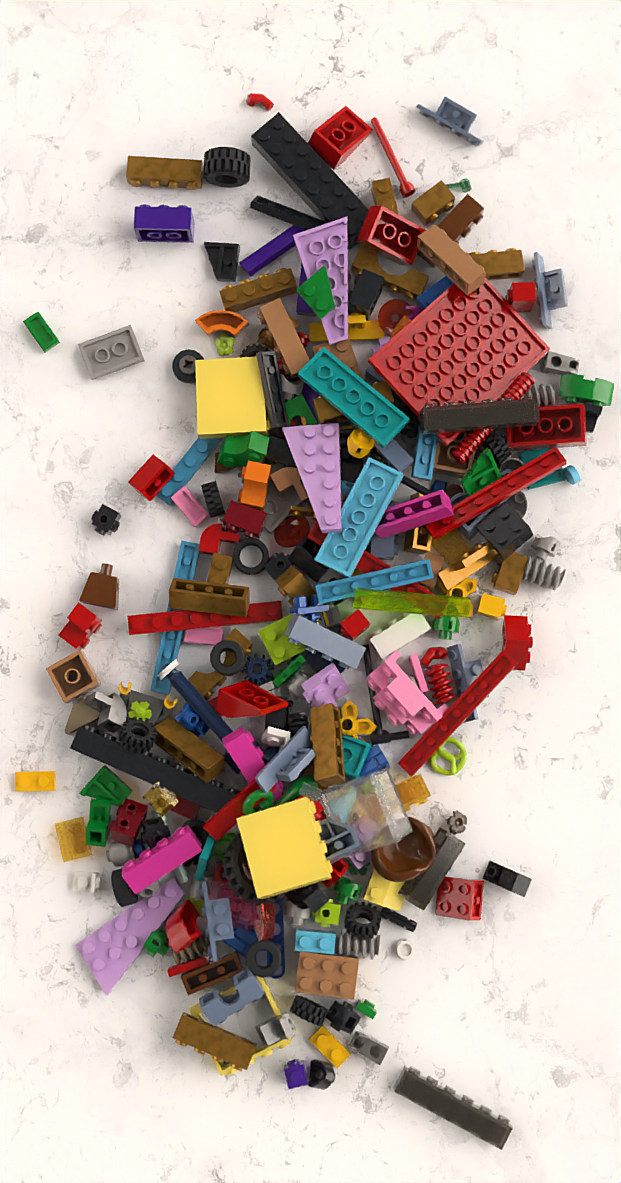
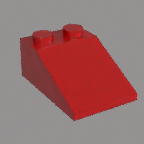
M345 106L314 130L308 144L335 170L372 133L373 129Z
M244 680L219 689L216 711L222 713L227 718L262 716L287 707L289 702Z

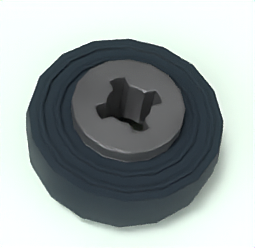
M186 349L180 351L175 356L172 369L178 380L189 384L196 382L195 360H204L199 352Z

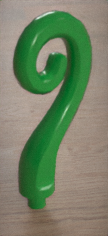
M313 774L303 776L297 779L274 804V796L271 791L264 793L262 789L256 790L245 799L242 807L243 813L246 816L294 801L298 796L309 790L317 789L319 783L314 780ZM261 798H265L262 802L259 803V808L261 810H254L253 806L255 802Z

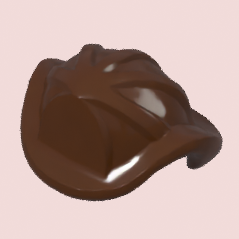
M409 816L396 819L379 832L371 847L370 856L374 869L384 879L392 882L408 881L423 874L430 868L435 859L436 849L432 829L418 819Z

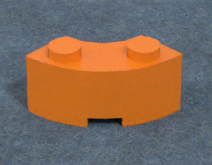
M210 311L195 320L209 337L215 333L226 332L236 338L249 326L246 319L231 311Z
M248 461L247 467L243 466L241 478H244L243 491H239L238 502L264 512L271 465Z

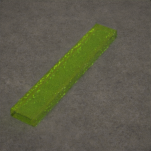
M355 588L352 606L354 609L468 618L471 599L469 597Z

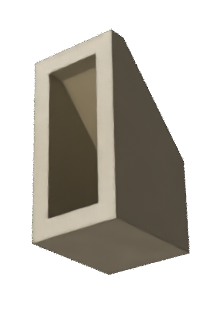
M87 694L78 698L77 703L73 704L65 728L67 735L78 731L79 727H85L99 720L100 712L84 704L88 696Z

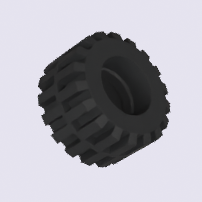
M233 147L211 148L204 154L203 178L205 181L220 187L231 188L245 185L249 182L250 155Z

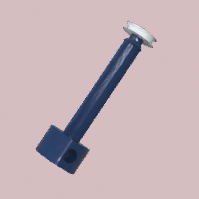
M177 659L170 665L165 664L163 671L157 676L160 677V680L165 676L169 678V683L221 741L222 738L234 732L183 673L176 670L175 667L180 664L177 662ZM256 740L252 742L255 748L259 746L262 752H264V749ZM226 751L223 754V757H225L224 761L238 775L241 771L229 752Z

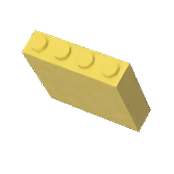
M257 357L195 360L197 435L199 438H226L227 435L237 437L247 435L251 431L267 436L270 424L267 417Z
M307 797L237 818L255 891L259 899L268 898L331 878L330 873L333 872L330 860L327 861L325 857L327 847L324 840L321 841L319 833L322 830L319 821H315L314 813H316L314 802H310V799Z

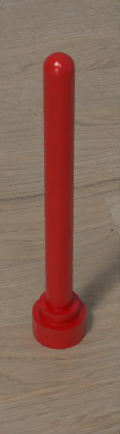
M373 117L371 124L401 184L399 191L403 198L410 197L416 190L413 184L406 180L378 119Z

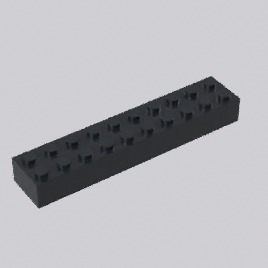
M92 726L79 727L70 746V749L215 812L222 809L241 792L232 787L229 790L223 788V783L214 779L206 783L194 773H188V769L182 765L175 764V766L169 764L170 760L157 756L156 759L152 757V752L147 751L143 753L141 751L140 754H136L134 750L131 753L129 748L125 750V745L121 746L116 741L117 737L108 733L101 735L99 734V729ZM259 804L253 809L260 810Z

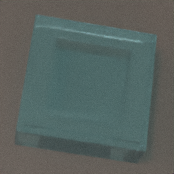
M305 782L299 791L300 795L313 801H318L322 792L321 789Z

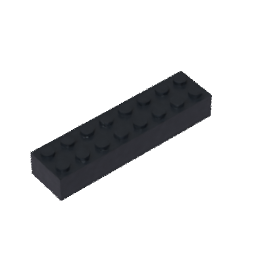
M278 112L251 135L252 146L321 220L325 221V224L347 217V249L350 251L359 243L357 239L369 209Z

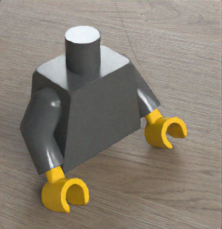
M121 681L118 687L120 697L127 709L126 721L130 718L128 712L132 711V702L138 701L140 703L141 701H147L150 704L148 709H151L152 716L150 719L146 718V720L149 721L148 724L152 723L154 726L170 717L173 707L178 702L177 698L174 702H171L169 700L170 694L165 700L134 690L130 691L131 682L125 688L122 685L123 681ZM133 734V735H135V736H137V737H142V736L139 735V734Z

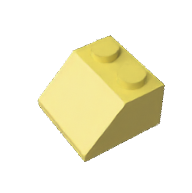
M373 867L363 899L400 911L411 880L404 882L386 880Z

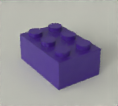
M142 204L135 206L134 230L138 242L194 243L192 208L185 205L169 207L168 205L151 207L150 205Z

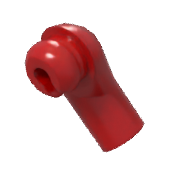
M251 93L246 99V104L250 107L255 106V103H260L265 109L270 111L274 106V103L264 94Z
M443 647L429 648L420 660V663L428 667L434 659H445L448 656V652Z

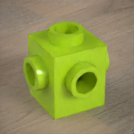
M328 898L329 901L315 913L312 911L311 916L315 917V922H318V926L330 927V924L338 925L341 903H335L332 898ZM327 909L329 910V914L324 915L322 911Z

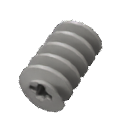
M540 384L538 389L536 385H532L531 389L527 390V393L523 394L522 398H519L520 401L516 403L515 408L517 409L518 404L521 405V408H525L526 404L531 408L533 403L536 404V407H540L541 403L544 406H548V403H551V406H555V391L551 384H547L546 389L543 384Z
M529 556L523 573L524 580L531 576L532 583L536 579H539V585L545 581L546 588L553 584V590L555 591L560 586L566 569L560 573V566L553 570V564L550 563L546 567V562L542 561L539 565L537 558L531 562V556Z
M341 930L339 955H342L343 951L346 950L347 956H350L351 952L354 951L355 957H358L359 953L362 952V957L366 958L369 953L370 959L373 960L376 954L378 956L380 935H377L375 940L374 938L370 939L369 936L367 940H364L363 937L358 940L356 935L353 938L347 932L342 935Z

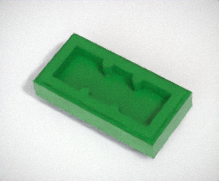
M39 311L23 321L44 353L60 343Z

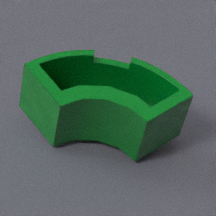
M561 375L558 397L564 399L566 403L586 402L602 408L603 406H611L614 383L600 378H595V381L583 379L584 375Z
M254 431L244 436L234 437L227 435L221 444L217 463L231 468L247 466L248 461L259 462L267 454L270 437Z

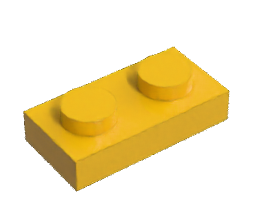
M56 771L15 772V792L56 791Z
M323 1024L309 1038V1041L337 1069L351 1055V1052Z

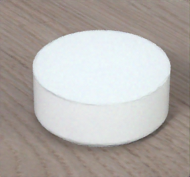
M403 939L397 943L396 953L401 959L409 960L415 955L416 948L411 940Z

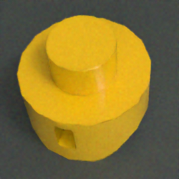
M361 429L353 430L347 439L348 452L356 458H363L374 446V440Z

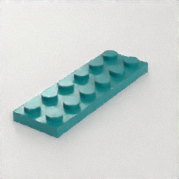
M324 347L297 373L300 379L382 448H385L410 422L409 417Z

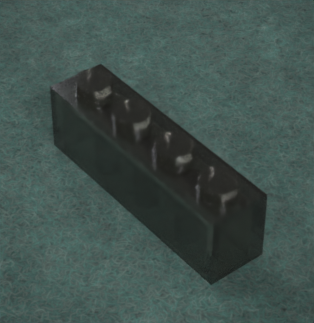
M439 827L434 835L436 853L432 865L420 876L405 881L398 892L400 896L423 911L430 903L431 898L440 887L443 879L466 844L441 827Z

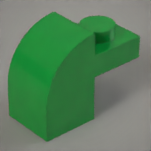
M91 799L85 845L105 847L111 824V801Z

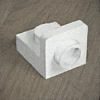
M268 726L262 735L261 743L272 747H280L279 749L281 750L290 740V732Z
M74 871L73 891L97 893V889L101 888V877H98L99 872Z

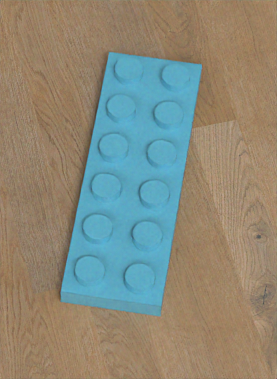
M369 457L341 509L342 532L328 533L315 561L350 578L404 474Z

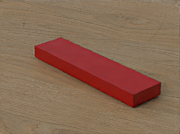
M254 779L203 825L204 829L216 841L238 823L237 818L245 816L242 808L245 799L252 792L261 789L257 781ZM274 785L269 791H274L276 786ZM265 798L257 800L253 808H255Z

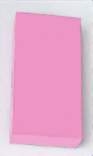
M185 485L170 497L194 527L209 516V513Z
M224 627L185 630L183 642L215 646L218 642L223 641Z
M417 654L410 655L408 659L414 677L417 680L420 691L425 693L428 691L418 656Z

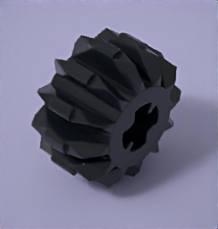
M294 712L288 715L290 739L302 726H305L309 732L305 712Z

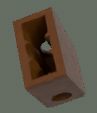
M102 563L100 574L94 572L89 574L79 600L80 602L118 610L119 579L111 576L113 565Z

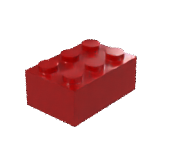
M382 205L370 206L357 242L400 265H413L419 250L417 248L418 236L426 230Z

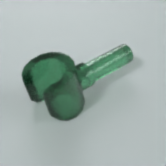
M466 178L457 183L445 184L448 189L461 187L462 192H468L472 189L470 181Z

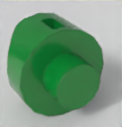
M444 615L439 617V619L435 618L433 631L439 632L438 639L451 640L452 633H459L460 622L458 617Z
M342 876L335 883L333 889L339 892L336 900L348 905L350 898L357 901L363 887L351 883L350 879Z
M162 930L152 931L144 943L146 953L153 958L157 952L165 956L170 948L169 944L165 941L167 933ZM154 940H156L157 942L160 943V945L157 946V945H155V944L152 943V942H153Z

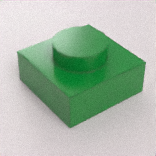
M359 999L355 1005L357 1010L372 1020L377 1014L376 1009H374L375 1005L367 999L364 1001Z

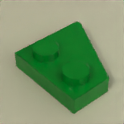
M325 266L320 268L296 289L320 320L336 308Z
M484 449L461 480L467 497L502 478L490 449Z
M301 654L298 657L295 656L287 663L288 667L284 671L279 670L273 676L274 680L272 683L277 688L283 685L295 672L306 664Z
M104 765L79 794L96 798L97 800L111 801L112 805L119 806L131 795L133 790Z

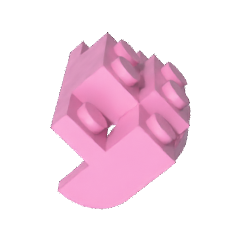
M397 650L366 677V680L368 681V686L376 693L373 697L375 705L388 715V720L398 727L402 724L406 725V729L412 735L418 736L430 725L437 722L448 707L445 703L438 709L434 707L395 663L401 656ZM388 677H392L393 680L388 684Z

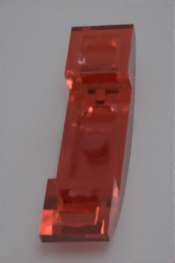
M243 861L244 872L253 881L248 861ZM272 902L271 904L262 903L261 905H256L259 919L253 921L258 941L273 938L275 928L274 904Z

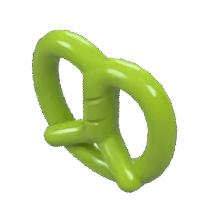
M449 737L430 757L429 763L431 768L441 775L450 776L457 774L466 763V749L460 741ZM445 743H452L460 750V753L454 756L443 750V745ZM440 756L449 761L451 764L450 770L438 767L435 763L436 758Z

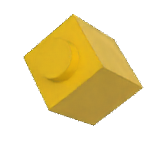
M483 593L476 614L499 620L501 616L505 615L507 605H504L505 599Z

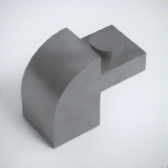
M95 691L86 697L84 704L100 712L97 726L112 733L122 728L124 721H126L127 709L124 701L118 694L112 693L106 696L102 692Z
M288 1012L277 1015L255 1026L264 1046H270L281 1039L288 1040L295 1036L294 1032H296Z

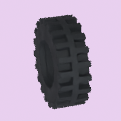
M241 833L237 834L228 844L223 854L224 860L221 862V867H224L223 879H227L228 884L226 886L228 889L232 888L236 892L234 895L237 898L241 896L244 898V902H255V905H261L262 903L271 904L286 895L289 891L264 899L257 898L254 883L247 877L243 869V859L246 853Z

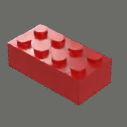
M584 403L517 408L508 411L506 415L507 444L511 451L587 446Z

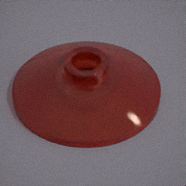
M392 299L382 305L378 313V323L385 334L391 336L393 329L404 316L411 315L410 310H404V306H411L409 303L401 299ZM393 315H397L398 320L396 322L392 320Z
M291 515L277 527L274 532V539L279 546L284 548L297 546L309 533L310 524L305 517L296 518Z

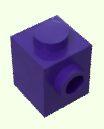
M294 1059L288 1061L284 1065L288 1089L308 1085L304 1060Z

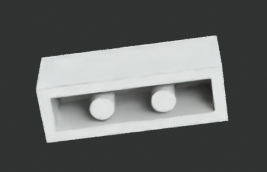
M414 609L409 610L403 614L405 618L400 621L395 619L387 624L389 628L384 631L379 629L371 634L372 638L369 642L381 660L431 629L419 609L416 611Z

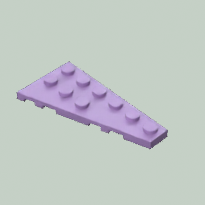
M347 217L293 235L307 279L323 266L327 270L336 307L321 320L329 345L348 339Z
M339 423L282 427L322 533L342 532Z
M175 878L159 887V890L153 896L143 898L76 944L77 949L106 996L110 994L126 970L145 948L144 943L152 931L159 930L162 923L185 896L184 891Z

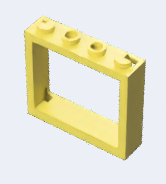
M257 976L262 983L265 996L275 1016L282 1014L265 978ZM233 985L219 993L223 996H230L235 993L236 987ZM200 1003L191 1006L189 1009L191 1015L203 1020L200 1014L203 1012L200 1008ZM292 1038L288 1040L281 1039L270 1046L261 1045L257 1047L249 1065L255 1062L254 1059L259 1056L262 1058L269 1056L273 1053L272 1050L277 1047L280 1049L290 1044ZM212 1058L220 1076L224 1074L228 1076L237 1071L231 1067V1063L224 1064V1062L221 1063Z

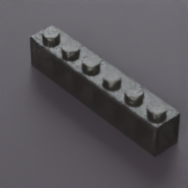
M523 396L519 400H512V398L508 397L493 402V399H485L481 401L482 403L464 401L458 405H455V402H447L443 406L426 404L419 411L421 433L423 435L533 426L540 422L538 399H531V396Z
M404 1066L393 1087L394 1092L500 1150L503 1149L513 1129L508 1118L501 1114L497 1117L491 1113L492 1110L482 1104L480 1107L473 1103L474 1100L466 1095L461 1097L455 1094L456 1090L446 1085L444 1088L438 1084L439 1081L431 1076L426 1078L420 1075L421 1071L415 1067L410 1066L407 1068Z

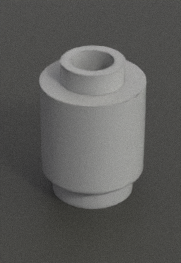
M207 871L201 882L194 880L196 873L193 874L189 890L191 892L190 897L204 900V898L200 897L199 891L202 881H207L208 890L210 891L213 877L209 876L210 872Z

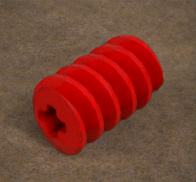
M439 663L424 668L430 669L425 674L428 677H432L428 680V684H434L430 688V691L436 692L432 699H438L434 706L450 702L457 696L455 693H450L455 687L448 686L453 681L450 678H446L450 674V671H444L448 664Z

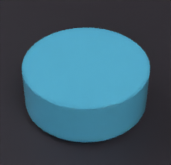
M569 465L563 469L565 478L570 484L574 485L580 481L579 473L574 466Z

